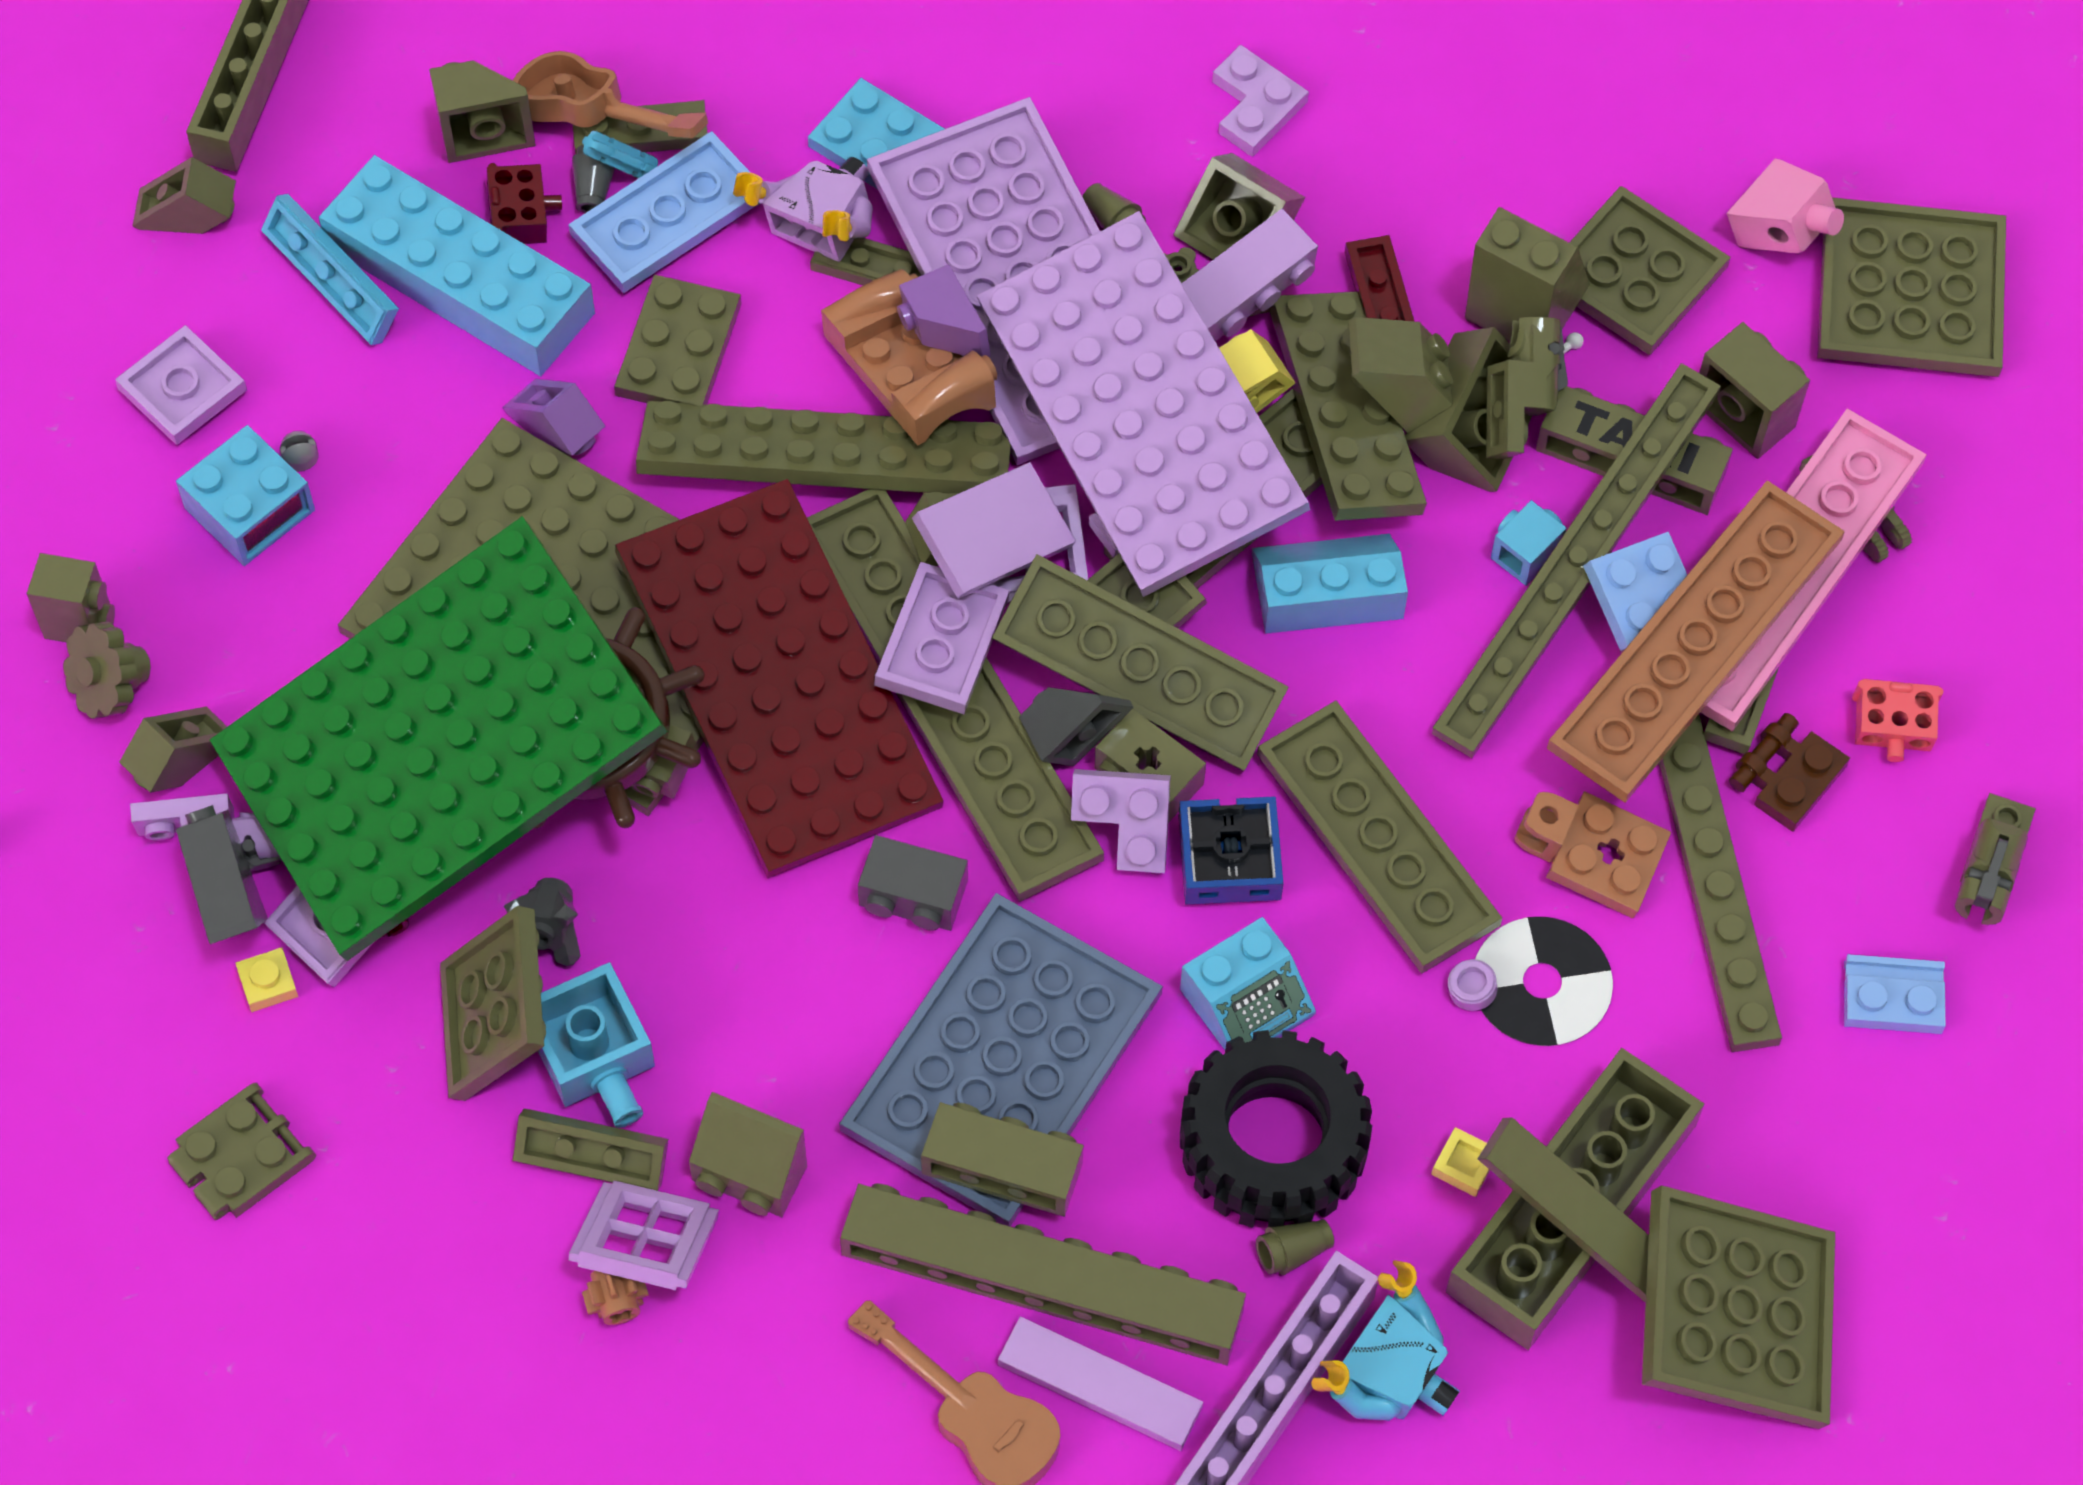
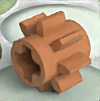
M593 1271L590 1274L592 1281L586 1283L588 1289L582 1292L588 1315L598 1313L599 1318H603L605 1324L617 1325L628 1322L640 1314L639 1306L644 1304L642 1298L649 1295L645 1283L598 1271Z

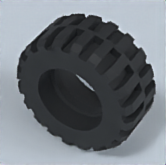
M1264 1030L1253 1032L1252 1041L1246 1043L1240 1036L1226 1042L1224 1055L1220 1051L1214 1050L1204 1059L1203 1071H1195L1189 1082L1188 1095L1184 1096L1180 1126V1148L1183 1149L1182 1162L1187 1175H1195L1194 1188L1203 1199L1211 1195L1215 1198L1213 1209L1225 1217L1231 1211L1240 1214L1239 1224L1252 1228L1254 1227L1255 1220L1268 1222V1227L1282 1226L1285 1221L1294 1220L1295 1224L1311 1222L1313 1214L1317 1211L1320 1216L1325 1218L1337 1210L1339 1198L1343 1200L1348 1199L1356 1187L1357 1177L1362 1176L1366 1164L1373 1125L1370 1124L1372 1114L1370 1099L1365 1095L1362 1096L1364 1089L1363 1081L1357 1072L1346 1073L1348 1060L1338 1051L1333 1052L1329 1056L1324 1052V1042L1314 1037H1311L1308 1043L1296 1040L1297 1032L1283 1030L1282 1038H1271L1269 1031ZM1266 1097L1284 1098L1303 1106L1314 1116L1321 1127L1322 1140L1316 1150L1300 1160L1289 1163L1265 1162L1247 1154L1236 1144L1229 1132V1120L1237 1109L1250 1101Z

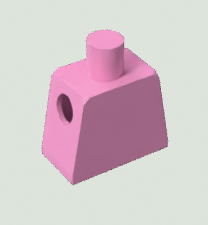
M1776 158L1726 213L1738 247L1797 254L1805 251L1819 233L1832 236L1838 234L1844 223V214L1841 209L1835 208L1828 184L1822 177Z

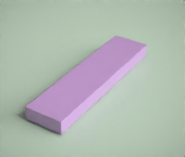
M1021 1316L998 1358V1366L1179 1451H1182L1203 1408V1401Z

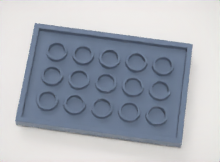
M996 893L839 1123L840 1131L975 1210L992 1216L996 1222L1011 1226L1022 1210L1023 1204L922 1174L921 1154L939 1103L942 1102L952 1106L954 1103H965L977 1108L985 1116L999 1120L1002 1117H1012L1026 1123L1029 1129L1045 1134H1048L1050 1131H1058L1070 1135L1162 995L1163 986Z

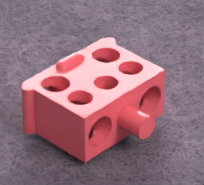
M1870 679L1860 680L1852 695V699L1857 702L1855 744L1888 747L1887 760L1891 762L1903 761L1904 749L1931 751L1938 738V703L1943 695V689L1935 685Z

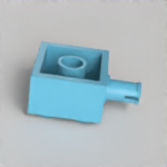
M609 962L541 993L542 1019L546 1025L544 1047L539 1049L538 1053L565 1107L600 1093L615 1127L621 1128L631 1125L643 1116V1110L638 1105L626 1079L655 1067L651 1042Z

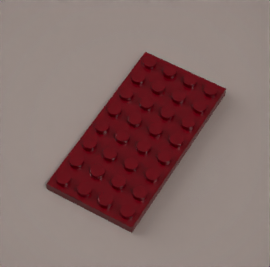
M788 479L615 544V553L671 673L693 665L700 666L704 670L705 677L701 683L680 692L767 878L942 808L944 800L891 691L874 686L875 675L879 666Z

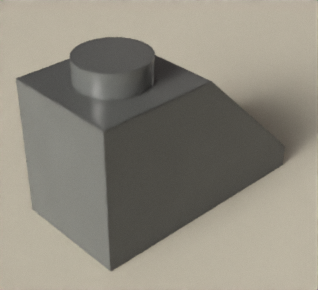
M1048 687L1033 699V703L1019 718L1042 762L1075 766L1134 707L1131 701L1127 699Z

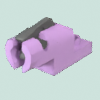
M228 794L130 803L131 822L138 836H145L150 840H165L174 837V832H176L177 828L188 824L185 815L211 805H213L215 813L229 810L250 871H259L277 866L282 861L254 813L240 812V817L235 818L234 807Z

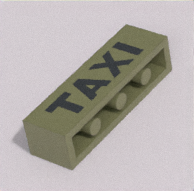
M1566 386L1558 391V402L1555 411L1547 413L1539 432L1536 451L1604 476L1645 415L1637 413L1627 405L1613 404L1594 397L1584 389ZM1692 433L1651 494L1708 516L1726 474L1733 448L1723 445L1715 438L1701 437Z

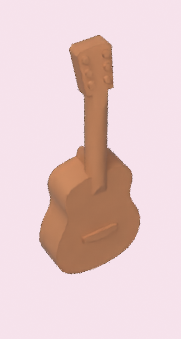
M555 51L540 55L526 64L512 80L526 87L533 122H568L578 127H592L606 117L667 132L668 136L690 139L694 138L708 124L706 112L679 114L676 117L620 102L621 92L615 72L607 68L594 67L588 64L582 57L571 52Z
M871 1300L865 1301L848 1319L849 1329L877 1346L882 1343L946 1398L938 1412L939 1431L946 1440L964 1452L973 1473L982 1485H1035L1045 1476L1056 1460L1060 1448V1427L1049 1409L1032 1399L1009 1393L992 1375L978 1371L972 1373L959 1383L895 1329V1322Z

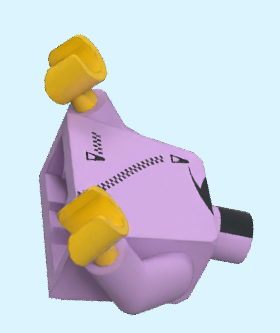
M849 157L839 169L819 161H813L808 163L798 173L777 182L763 181L760 176L750 172H740L736 176L733 195L736 197L745 196L744 200L750 206H756L758 203L763 204L772 234L814 252L818 251L823 256L837 262L841 261L855 238H864L871 232L873 208L863 182L869 175V171L865 164L855 157Z

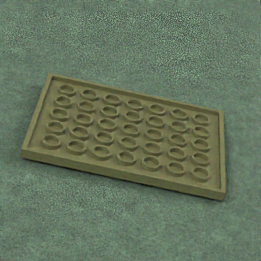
M501 418L343 617L338 627L341 634L351 639L523 516L605 638L613 640L627 611L634 607L642 610L615 553V544L673 523L679 519L506 419ZM645 617L631 648L643 656L653 667L658 677L662 678L672 673ZM681 692L666 696L670 710V724L692 732L699 749L704 741ZM632 786L625 789L630 805L647 816L651 814L664 796L659 793L657 798L649 797L640 793Z

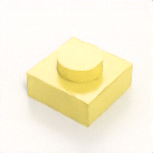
M282 947L235 962L251 1012L299 997Z
M1455 1127L1439 1155L1431 1175L1476 1197L1490 1172L1477 1159L1487 1143Z

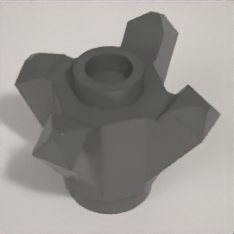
M543 878L527 894L504 905L507 913L516 906L535 909V923L539 933L538 949H551L554 952L556 962L565 966H571L581 957L573 920L578 916V913L573 906L572 889L567 883L557 878Z

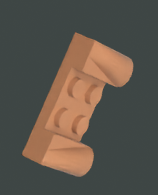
M900 269L877 278L822 309L821 315L823 332L827 340L917 445L926 442L941 423L961 411L968 409H984L989 411L996 408L994 381L997 380L998 376L992 360L987 355L980 356L972 350L962 357L960 354L924 346L914 329L906 331L897 311V306L902 304L899 285L918 276L914 273L909 275L906 271Z

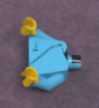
M1393 1260V1265L1398 1270L1397 1280L1390 1274L1380 1273L1378 1282L1382 1288L1396 1291L1394 1298L1387 1295L1343 1362L1339 1360L1320 1361V1365L1327 1369L1329 1378H1313L1311 1384L1316 1391H1330L1331 1397L1356 1419L1389 1421L1396 1417L1404 1420L1417 1399L1444 1416L1460 1392L1459 1389L1435 1374L1448 1354V1350L1443 1345L1444 1337L1428 1304L1415 1285L1417 1272L1414 1266L1407 1262Z

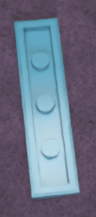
M289 194L277 195L261 231L370 345L383 343L399 308Z

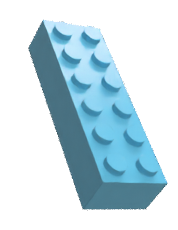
M376 155L365 164L319 216L321 228L360 268L540 377L595 314L592 288L589 282Z

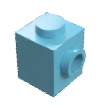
M1531 500L1520 512L1512 510L1503 519L1498 527V533L1495 535L1491 559L1527 586L1536 577L1562 539L1567 527L1563 525L1560 518L1549 509H1542Z

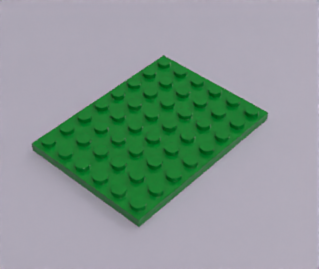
M521 516L212 737L210 742L337 952L348 961L666 734L668 730L530 524Z

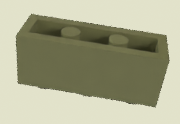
M940 1102L921 1154V1168L924 1175L1065 1217L1083 1164L1084 1145L1077 1143L1072 1136L1062 1132L1050 1131L1048 1134L1029 1129L1026 1123L1012 1117H1002L999 1120L982 1115L977 1108L969 1104L954 1103L952 1106Z

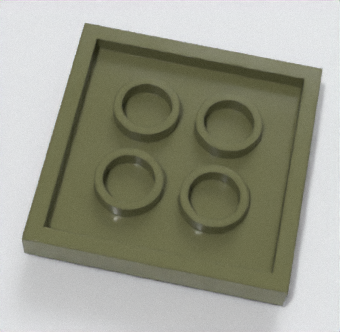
M1620 186L1569 242L1578 247L1590 284L1576 307L1648 355L1654 352L1726 270L1730 261V256L1623 186Z
M516 906L440 963L448 1098L466 1101L544 1047L546 1025L542 1019L541 992L543 981L539 974L537 950L539 946V933L536 929L535 909Z

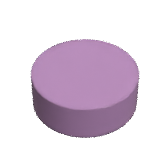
M1475 959L1462 961L1451 970L1448 977L1450 997L1458 1007L1464 1010L1477 1011L1484 1009L1494 1001L1497 995L1498 987L1495 972L1483 961Z

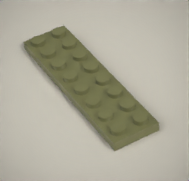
M647 401L636 457L637 474L771 483H778L788 479L790 484L924 493H961L1009 472L1011 444L1002 432L1001 426L994 422H968L947 419L932 432L926 442L917 445L893 416L769 409L765 407L722 406L719 404L696 406L673 401Z

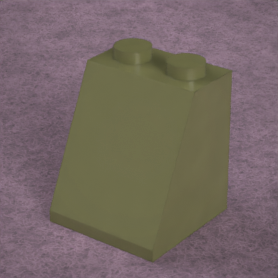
M1498 207L1475 244L1465 312L1466 320L1481 328L1495 327L1509 343L1512 336V320L1519 321V318L1522 317L1560 319V326L1563 329L1590 285L1578 247Z

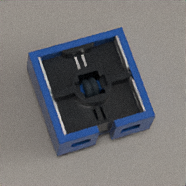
M1276 796L1236 798L1235 805L1220 806L1219 799L1180 801L1178 821L1185 905L1282 899L1284 883Z

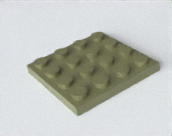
M1832 197L1835 208L1841 209L1844 214V223L1840 232L1834 236L1823 233L1817 358L1999 377L2003 368L2006 216Z
M1662 1185L1652 1190L1642 1385L1816 1429L1829 1425L1835 1232Z

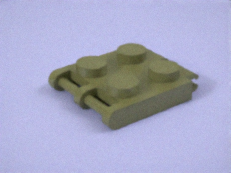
M258 1083L250 1084L177 1137L175 1140L179 1148L167 1157L169 1164L189 1188L205 1179L195 1187L193 1192L215 1220L222 1218L230 1211L237 1218L309 1165L316 1157L315 1152L309 1146L303 1147L288 1129L290 1122L283 1114L277 1116L263 1099L262 1094L264 1091ZM253 1103H255L259 1110L269 1120L268 1123H265V1121L256 1112L254 1106L252 1105ZM278 1135H281L295 1152L293 1156L285 1147L283 1141L277 1137Z

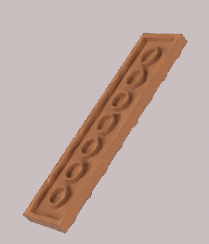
M1767 480L1549 739L1547 749L1626 803L1842 541L1845 531Z

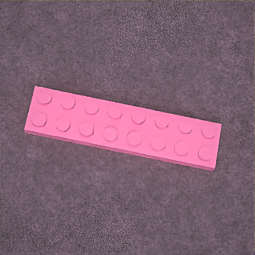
M1848 408L1845 410L1786 492L1844 530L1845 533L1842 541L1700 713L1730 731H1734L1920 470L1927 454Z

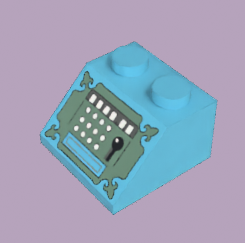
M1263 917L1182 966L1180 991L1224 1050L1226 1049V1042L1238 1036L1242 1037L1245 1043L1252 1041L1253 1032L1268 1030L1271 1038H1279L1282 1036L1283 1030L1290 1031L1316 1014L1315 1007L1291 953Z

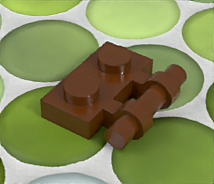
M1784 713L1776 723H1770L1760 734L1762 741L1752 753L1746 752L1736 763L1737 771L1729 779V783L1739 792H1744L1750 783L1762 789L1754 805L1794 832L1845 770L1850 757L1812 731L1801 744L1791 737V734L1798 727L1799 722L1793 715ZM1775 753L1787 760L1777 773L1767 768L1766 765Z

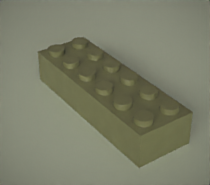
M1621 1048L1546 1147L1629 1217L1696 1127L1704 1103ZM1513 1190L1451 1271L1446 1293L1529 1351L1596 1260Z

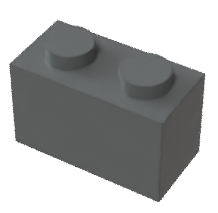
M875 835L858 883L859 906L865 907L868 912L879 917L895 915L909 919L916 926L926 930L942 928L951 931L968 883V860Z

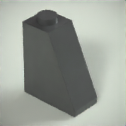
M211 805L186 814L185 817L188 824L180 826L176 829L209 943L213 944L259 927L268 917L229 810L215 813L214 807Z

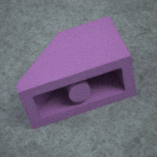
M949 264L899 285L902 304L897 306L900 320L906 331L914 329L922 345L960 355H966L973 350L980 356L987 355L991 357L987 330Z
M534 379L502 407L513 420L530 434L567 455H579L588 450L596 441L594 436L605 427L577 385L570 382Z

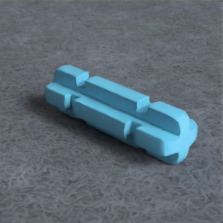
M591 131L582 140L584 145L583 153L586 156L638 179L658 166V159L656 157L641 152L639 149L614 138H610L601 132Z

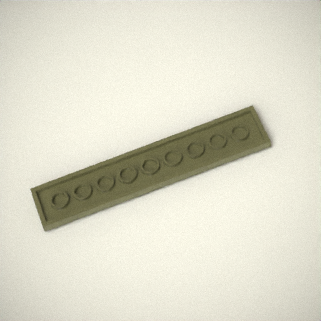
M868 489L807 517L870 650L880 665L921 561L907 525L886 490ZM987 657L965 714L896 693L1019 902L1104 861V851L1085 821H1071L1072 798L1051 763L1041 761L1019 718L1021 715Z

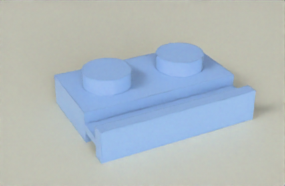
M1847 954L1844 961V1027L1933 1034L1943 1033L1946 1027L1943 973L1945 962Z

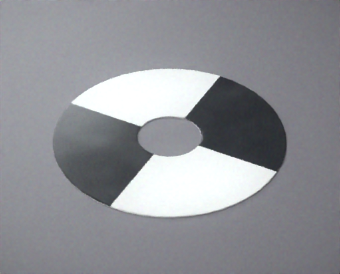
M1527 917L1512 921L1492 933L1483 943L1475 960L1487 963L1495 972L1497 979V995L1489 1006L1481 1009L1482 1012L1497 1029L1520 1042L1538 1046H1554L1569 1043L1590 1032L1601 1021L1609 1007L1613 991V978L1609 962L1601 947L1591 936L1566 921L1550 917ZM1545 963L1556 968L1562 979L1559 992L1545 999L1531 995L1523 983L1524 973L1530 966Z

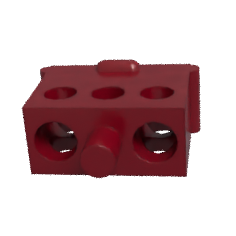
M490 163L487 167V191L491 225L523 244L547 243L546 211L562 210L561 195L544 196L541 164L497 166L495 163Z

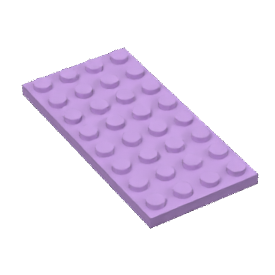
M1028 97L867 159V169L921 276L949 264L987 330L991 357L989 358L992 360L998 376L997 380L994 381L996 408L989 411L995 423L1001 426L1002 432L1010 442L1011 455L1016 465L1057 450L1060 447L980 306L976 295L1100 232L1033 101Z
M1140 211L976 295L980 306L1143 597L1310 510L1308 500Z

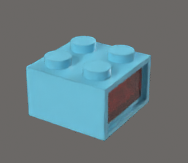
M248 425L176 480L185 510L243 566H246L315 511L308 482Z

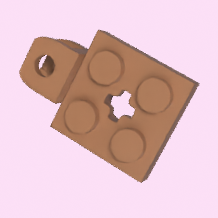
M1585 791L1577 804L1553 793L1539 792L1534 798L1531 807L1526 810L1514 839L1525 851L1551 863L1546 878L1630 918H1634L1640 909L1671 832ZM1609 845L1616 849V853L1619 854L1620 860L1614 859L1610 864L1602 861L1603 853L1597 850L1598 846L1606 847Z

